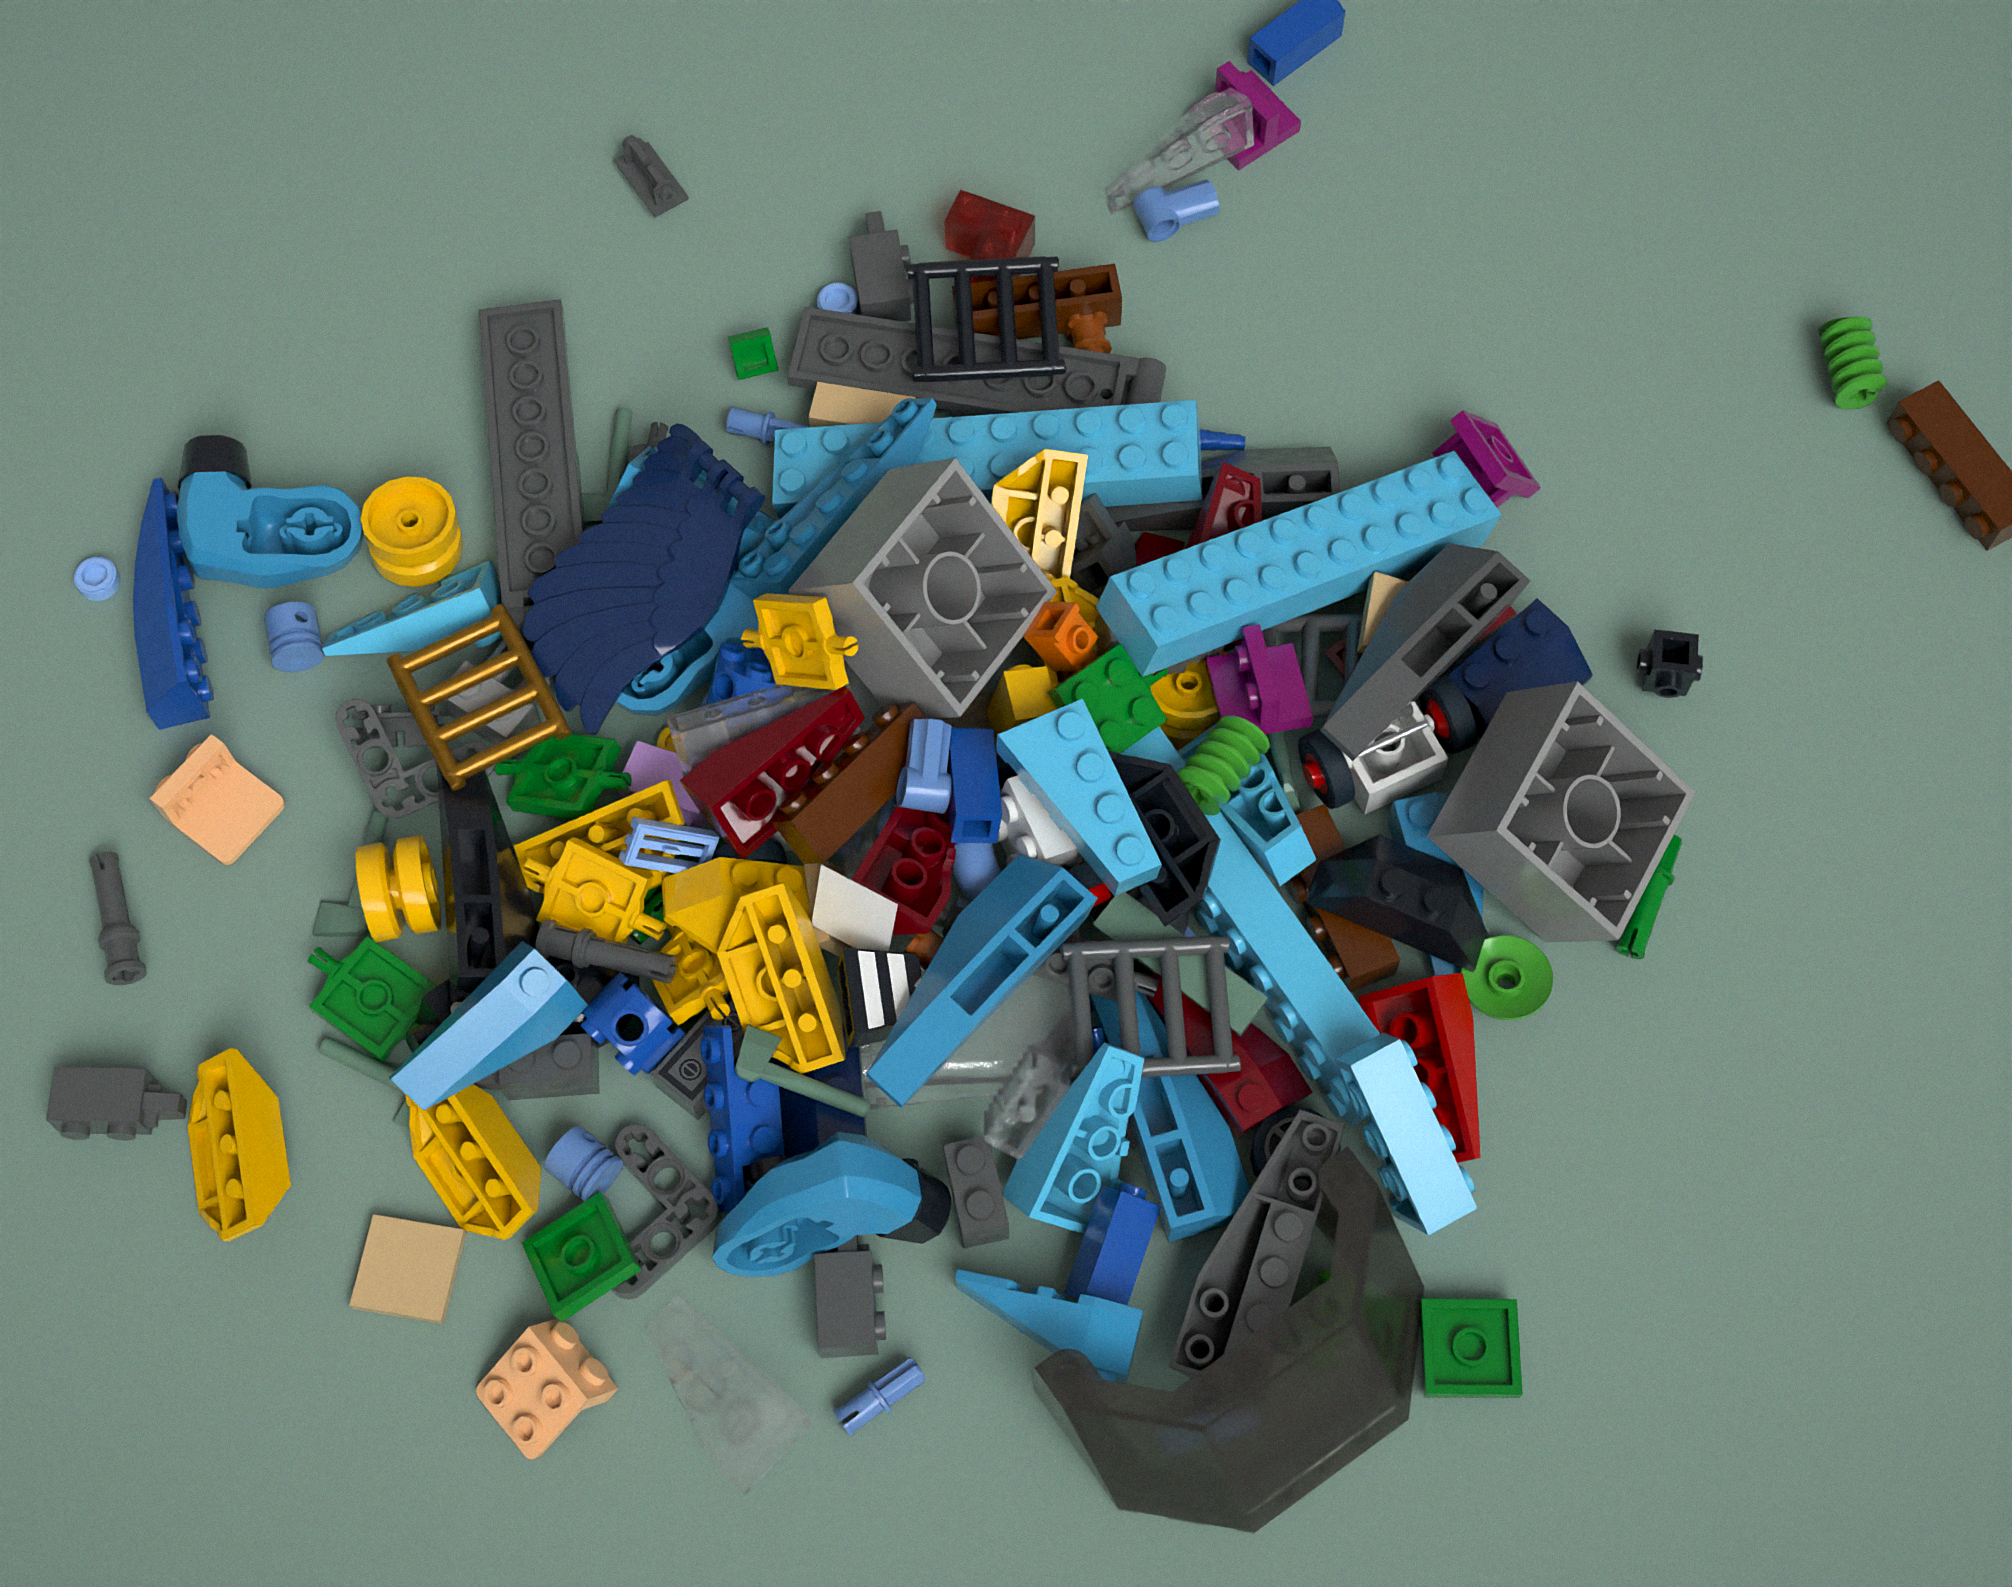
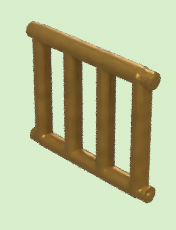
M503 604L493 607L490 611L492 615L403 658L401 654H393L386 660L399 690L452 791L463 788L466 785L465 779L553 736L561 740L567 738L572 733L563 712L512 616ZM500 631L509 648L508 651L427 690L420 691L411 674L412 672ZM516 666L519 667L528 685L438 727L429 709L430 707ZM537 701L546 721L459 763L456 762L447 743Z

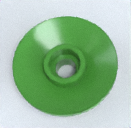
M1500 935L1485 939L1474 972L1472 973L1463 968L1461 970L1470 1003L1483 1014L1499 1020H1519L1531 1016L1544 1006L1552 991L1553 971L1546 955L1530 941L1516 936ZM1506 979L1511 981L1514 987L1504 989L1499 987L1497 983L1500 980Z

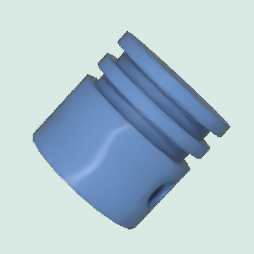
M287 602L278 604L265 613L264 622L268 645L270 646L271 663L274 668L286 672H299L311 669L323 661L324 652L322 650L318 618L314 606L304 602ZM295 616H300L303 619L297 621Z
M575 1126L565 1133L551 1149L544 1163L545 1170L569 1190H572L577 1197H581L583 1202L598 1192L604 1194L614 1183L623 1167L622 1159L615 1156L610 1149H606L604 1144L582 1126Z

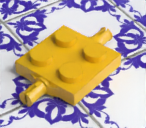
M765 593L753 599L758 618V630L746 629L742 633L741 640L747 641L742 644L747 648H761L764 650L777 685L837 690L849 683L844 667L843 655L854 656L859 646L858 644H853L857 642L855 637L838 636L835 633L833 616L826 597Z
M576 837L567 841L560 860L553 868L533 859V857H529L524 864L525 867L522 868L523 875H527L545 884L544 901L536 919L541 923L546 919H552L557 922L558 926L578 931L583 927L589 928L599 938L624 944L627 943L630 934L635 929L655 938L657 941L662 937L663 930L666 929L667 924L665 922H661L643 913L644 899L654 876L637 867L624 865L619 858Z
M666 922V928L669 930L672 939L658 952L676 955L677 962L672 964L677 965L670 984L653 979L652 981L668 1014L678 1026L693 1015L701 1012L705 1007L709 1008L713 1019H724L719 1008L726 1017L729 1015L730 1007L723 997L724 994L729 992V988L717 954L691 939L677 925L673 927Z

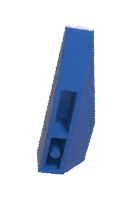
M162 478L153 479L142 518L135 558L133 587L134 636L146 712L159 730L210 718L208 701L214 700L210 679L207 675L203 676L201 664L207 663L208 659L201 637L197 638L195 627L201 625V617L196 602L190 600L189 590L195 588V581L189 564H184L183 553H185V550L180 540L177 522L179 496L176 491L170 493Z

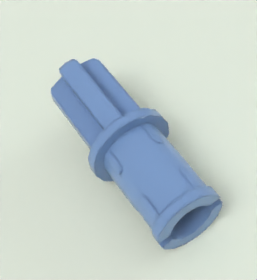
M734 406L728 414L726 424L728 433L752 437L761 440V443L764 445H768L770 441H775V430L809 427L777 419L773 412H768L766 415Z
M907 1358L874 1383L871 1379L868 1380L867 1384L869 1386L839 1408H835L833 1412L839 1421H842L854 1411L859 1412L857 1416L843 1425L847 1433L852 1436L855 1431L886 1410L888 1414L892 1412L890 1406L924 1383L925 1375L915 1360Z

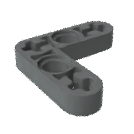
M360 699L348 700L340 705L335 719L338 730L375 806L381 814L388 818L398 819L439 801V793L426 790L422 782L424 773L430 768L437 767L435 758L404 772L371 705ZM354 707L359 713L368 712L369 718L363 721L367 733L370 735L374 730H377L380 735L378 739L365 741L357 749L352 744V740L361 739L354 726L346 728L344 725V721L349 718L348 710ZM472 741L452 749L451 752L456 761H463L468 758L467 752L469 750L475 749L479 753L490 747L483 742ZM374 746L385 749L389 757L387 766L378 772L366 769L363 764V754L367 749ZM495 765L485 769L487 776L491 775ZM415 776L417 789L425 797V800L416 803L415 795L413 794L402 800L404 808L396 811L393 806L384 807L382 800L388 797L386 789L394 786L398 792L410 788V785L405 779Z
M640 1124L628 1125L620 1131L616 1137L615 1150L618 1157L622 1159L623 1165L661 1204L665 1211L630 1242L638 1262L640 1263L641 1260L636 1253L642 1249L648 1261L655 1265V1267L649 1271L644 1263L640 1266L642 1270L635 1274L638 1280L635 1284L631 1286L625 1281L612 1289L616 1296L627 1300L637 1298L645 1293L713 1231L720 1219L719 1206L714 1201L711 1192L651 1129ZM633 1138L637 1142L647 1139L644 1146L648 1154L654 1159L649 1167L638 1153L634 1152L629 1156L627 1155L630 1152L627 1143ZM660 1153H662V1154L664 1155V1156L659 1157V1158L657 1159V1157H658V1155H659ZM647 1168V1170H646L645 1173H642V1172H641V1170H644V1169ZM665 1168L677 1170L681 1177L676 1188L670 1191H663L655 1186L656 1175ZM695 1203L701 1207L707 1203L708 1206L705 1209L708 1215L707 1219L701 1221L697 1217L693 1218L685 1225L690 1235L684 1239L679 1228L671 1221L677 1217L682 1225L691 1216L688 1209L691 1204ZM668 1232L676 1238L675 1248L668 1255H655L650 1249L651 1240L658 1233Z

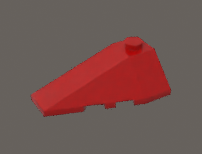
M1463 973L1431 976L1358 996L1361 1008L1380 1034L1385 1033L1400 1040H1405L1413 1050L1417 1059V1065L1413 1068L1420 1083L1424 1082L1435 1098L1437 1106L1432 1110L1439 1125L1443 1124L1453 1137L1456 1149L1452 1153L1456 1162L1460 1163L1481 1158L1474 1020Z

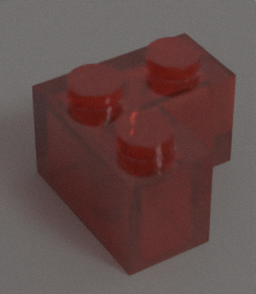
M961 189L944 221L946 249L970 257L969 260L1029 257L1035 245V215ZM1020 274L1012 275V278L1019 277ZM996 276L971 277V283L996 280Z

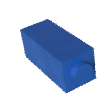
M1300 0L1249 38L1247 63L1272 86H1275L1342 36L1346 11L1338 0Z
M951 728L947 773L952 778L951 797L948 805L951 843H997L1002 819V807L994 729Z
M1120 1182L1118 1190L1104 1186L1100 1187L1064 1291L1065 1295L1079 1299L1080 1294L1128 1305L1161 1208L1160 1205L1145 1200L1146 1190Z

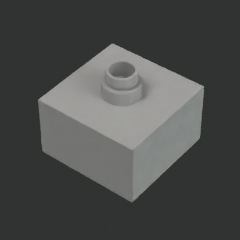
M956 458L889 469L788 590L791 595L826 597L833 616L835 633L838 636H853L857 639V642L853 643L859 646L857 653L854 656L843 655L844 660L882 706L894 702V704L914 702L927 719L961 717L1026 633L1044 602H1050L1057 593V590Z
M1578 681L1511 691L1506 693L1427 837L1545 942L1619 940L1696 792Z

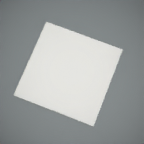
M821 864L812 925L856 949L889 951L898 904Z

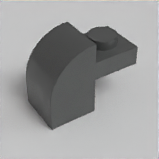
M1096 493L1082 499L1075 546L1079 552L1072 561L1071 574L1081 589L1094 595L1096 598H1100L1110 576L1135 568L1136 550L1132 535L1125 521L1115 524Z

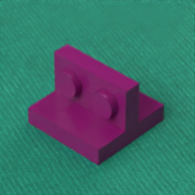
M1230 61L1217 68L1215 93L1192 107L1189 112V119L1238 171L1298 133L1301 127V120L1252 70L1247 73L1240 72Z
M1464 410L1450 420L1457 432L1432 452L1434 457H1438L1455 451L1497 508L1514 494L1529 498L1541 488L1498 424Z
M1260 624L1242 627L1241 645L1235 646V653L1206 658V670L1219 719L1224 716L1244 718L1256 725L1264 734L1312 726L1313 715L1293 643L1266 647Z

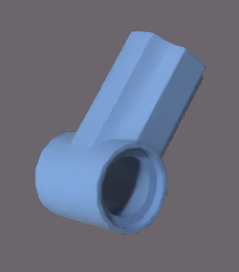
M1207 179L1168 192L1162 187H1152L1138 194L1133 201V207L1148 239L1154 242L1164 241L1172 237L1183 225L1219 214L1220 208L1216 189L1212 181L1209 182Z
M930 718L913 719L910 722L906 766L901 770L896 790V804L898 807L940 814L946 812L952 790V778L947 773L952 725L942 720Z

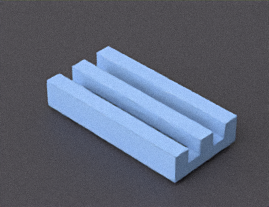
M633 817L630 824L633 831L632 834L627 833L624 842L628 846L626 850H621L619 859L624 865L678 873L712 860L720 837L712 830ZM646 834V835H652V836H658V837L676 839V840H681V841H687V842L705 844V846H699V845L687 844V843H682V842H676V841H670V840H664V839L646 837V836H644V835ZM640 848L664 851L669 854L700 857L699 862L638 852Z

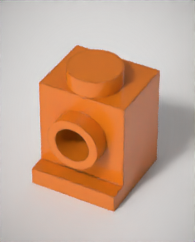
M1044 602L1023 636L1053 671L1077 672L1095 657L1092 647L1097 641L1098 636L1078 613L1080 607L1076 602Z

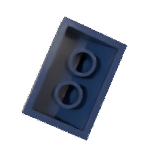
M1536 598L1447 676L1457 684L1466 698L1475 720L1477 736L1481 739L1507 692L1576 681L1583 686L1592 678L1593 674L1569 626Z
M842 1026L846 1059L803 1073L802 1075L864 1098L860 1047H847L845 1026ZM774 1057L771 1058L770 1063L796 1072L782 1061ZM779 1086L784 1155L794 1157L813 1151L837 1132L859 1134L867 1137L866 1116L854 1115Z

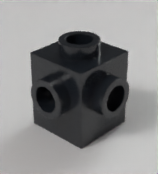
M1655 629L1647 648H1640L1637 657L1636 673L1643 675L1642 691L1655 692L1656 695L1664 698L1686 696L1693 681H1699L1702 674L1703 656L1698 655L1699 634Z

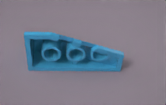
M957 1269L955 1282L958 1290L1078 1371L1088 1374V1381L1114 1388L1116 1382L1127 1384L1141 1331L1142 1309L1080 1294L1077 1303L1070 1302L1065 1296L1057 1293L1054 1288L1044 1286L1031 1288L1030 1293L1020 1292L1021 1285L1012 1280Z

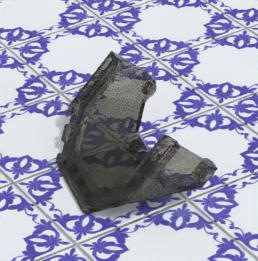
M1348 1146L1324 1163L1318 1179L1320 1190L1324 1196L1315 1224L1334 1247L1330 1279L1177 1389L1167 1391L1103 1380L1090 1360L1083 1353L1074 1349L1057 1351L1034 1367L1035 1393L1118 1510L1163 1516L1171 1520L1200 1525H1215L1255 1534L1409 1420L1420 1328V1300L1423 1298L1424 1285L1378 1184Z

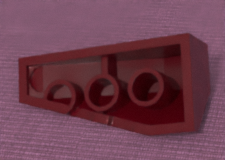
M1153 974L1150 977L1159 979L1158 987L1154 997L1146 995L1166 1027L1162 978L1157 974ZM1182 994L1187 1056L1214 1055L1211 1015ZM1250 1023L1241 1037L1231 1030L1233 1055H1239L1241 1062L1240 1071L1197 1074L1198 1079L1228 1124L1234 1140L1260 1126L1263 1120L1279 1110L1291 1107L1313 1093L1290 1055L1252 1023Z

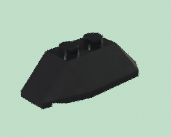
M1108 751L1162 864L1156 879L1138 887L1162 924L1166 927L1204 901L1221 839L1171 764Z
M1381 834L1320 861L1305 901L1472 973L1476 969L1487 932L1463 869Z

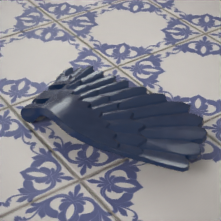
M677 423L670 427L669 433L671 436L658 442V451L648 456L644 462L645 470L639 472L633 478V484L636 487L621 493L616 499L619 505L607 509L601 514L603 523L586 529L578 537L579 545L569 547L555 556L556 568L535 579L527 592L534 605L525 615L522 633L528 641L534 642L532 656L544 678L556 675L555 691L558 704L566 712H570L576 705H579L580 717L585 730L591 734L597 735L608 713L635 676L692 640L707 627L717 614L728 590L729 580L734 572L744 530L765 501L764 494L756 487L749 488L743 482L744 477L726 460H718L713 456V449L702 441L697 433L683 424ZM702 470L707 473V477L702 490H700L694 482ZM732 497H734L738 503L733 516L730 517L724 509Z

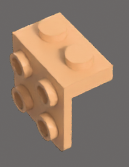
M212 734L203 743L195 745L189 751L186 761L172 775L163 778L157 785L155 793L149 798L166 821L223 865L233 864L285 808L283 798L237 763L226 745Z
M557 1318L529 1326L478 1384L476 1394L524 1456L528 1459H535L540 1457L581 1410L607 1402L619 1388L609 1377L607 1368L599 1360L593 1358L579 1341V1335L576 1330Z

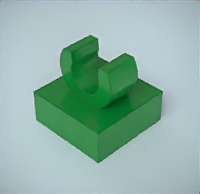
M768 327L728 336L738 380L779 371Z

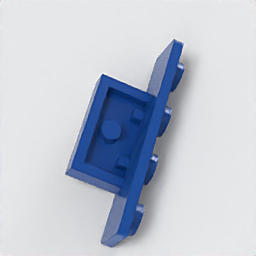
M707 1025L703 1027L704 1037L701 1039L700 1052L707 1070L708 1083L704 1088V1100L706 1107L710 1110L711 1130L708 1134V1148L710 1154L714 1157L715 1169L711 1190L714 1201L719 1206V1211L730 1213L745 1197L743 1166L761 1159L784 1155L779 1086L762 1079L749 1082L738 1078L734 1068L731 1026Z

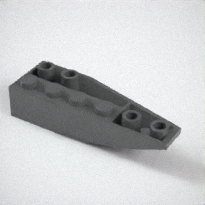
M1331 447L1247 449L1201 461L1202 500L1108 506L1105 508L1115 524L1125 521L1130 532L1193 529L1218 466L1221 462H1226L1260 478L1263 521L1340 493L1338 461Z
M1449 543L1395 595L1320 731L1354 761L1513 604L1530 583V580L1498 551Z
M1299 1110L1198 1273L1169 1368L1212 1389L1242 1399H1250L1251 1402L1256 1404L1260 1403L1345 1124Z

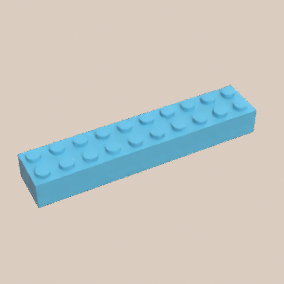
M1196 400L933 418L915 461V464L956 458L990 503L993 484L1044 448L1087 454L1088 459L1082 499L1096 493L1104 507L1202 500L1200 422ZM882 422L775 430L772 505L779 520Z
M1452 451L1110 576L1096 609L1119 643L1122 644L1141 676L1144 677L1242 639V627L1260 624L1261 630H1265L1368 589L1369 578L1375 571L1399 578L1424 568L1449 543L1475 548L1483 545L1502 514L1456 452Z
M1159 726L1121 753L1122 755L1171 764L1176 772L1185 767L1186 764ZM1219 812V814L1214 816L1205 815L1220 837L1221 842L1204 901L1195 906L1198 910L1196 917L1208 935L1214 933L1216 936L1229 937V952L1224 953L1225 961L1232 970L1240 969L1249 984L1268 997L1265 1006L1274 1018L1272 1025L1277 1035L1285 1044L1292 1043L1300 1055L1298 1062L1305 1075L1311 1081L1318 1080L1326 1092L1324 1099L1331 1112L1337 1118L1343 1116L1351 1127L1364 1118L1359 1117L1353 1110L1334 1059L1380 1035V1033L1223 814Z

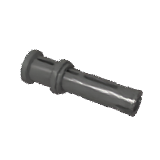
M102 852L104 863H100L98 854L90 857L89 863L92 868L103 930L98 937L99 947L105 951L108 968L104 971L105 980L112 985L132 984L140 981L147 974L145 964L139 960L137 949L140 935L136 927L130 925L118 854L115 852Z
M546 919L542 923L536 939L535 949L545 959L551 956L572 961L573 967L581 969L591 964L670 984L677 965L672 964L677 962L676 955L659 953L620 942L605 940L597 937L592 929L583 927L578 931L558 926L557 922L552 919Z

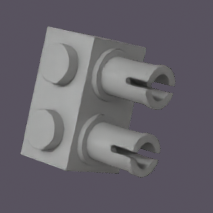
M502 639L500 645L487 660L509 650L504 639ZM465 660L452 677L475 666ZM512 668L442 703L447 714L456 720L528 684L525 679L515 689H509L501 684L514 669ZM556 675L544 678L549 688L555 683ZM537 701L488 723L473 732L493 745L511 738L541 723L536 712ZM518 753V754H516V755H514V756H512V757H513L514 759H516V758L520 755V753Z

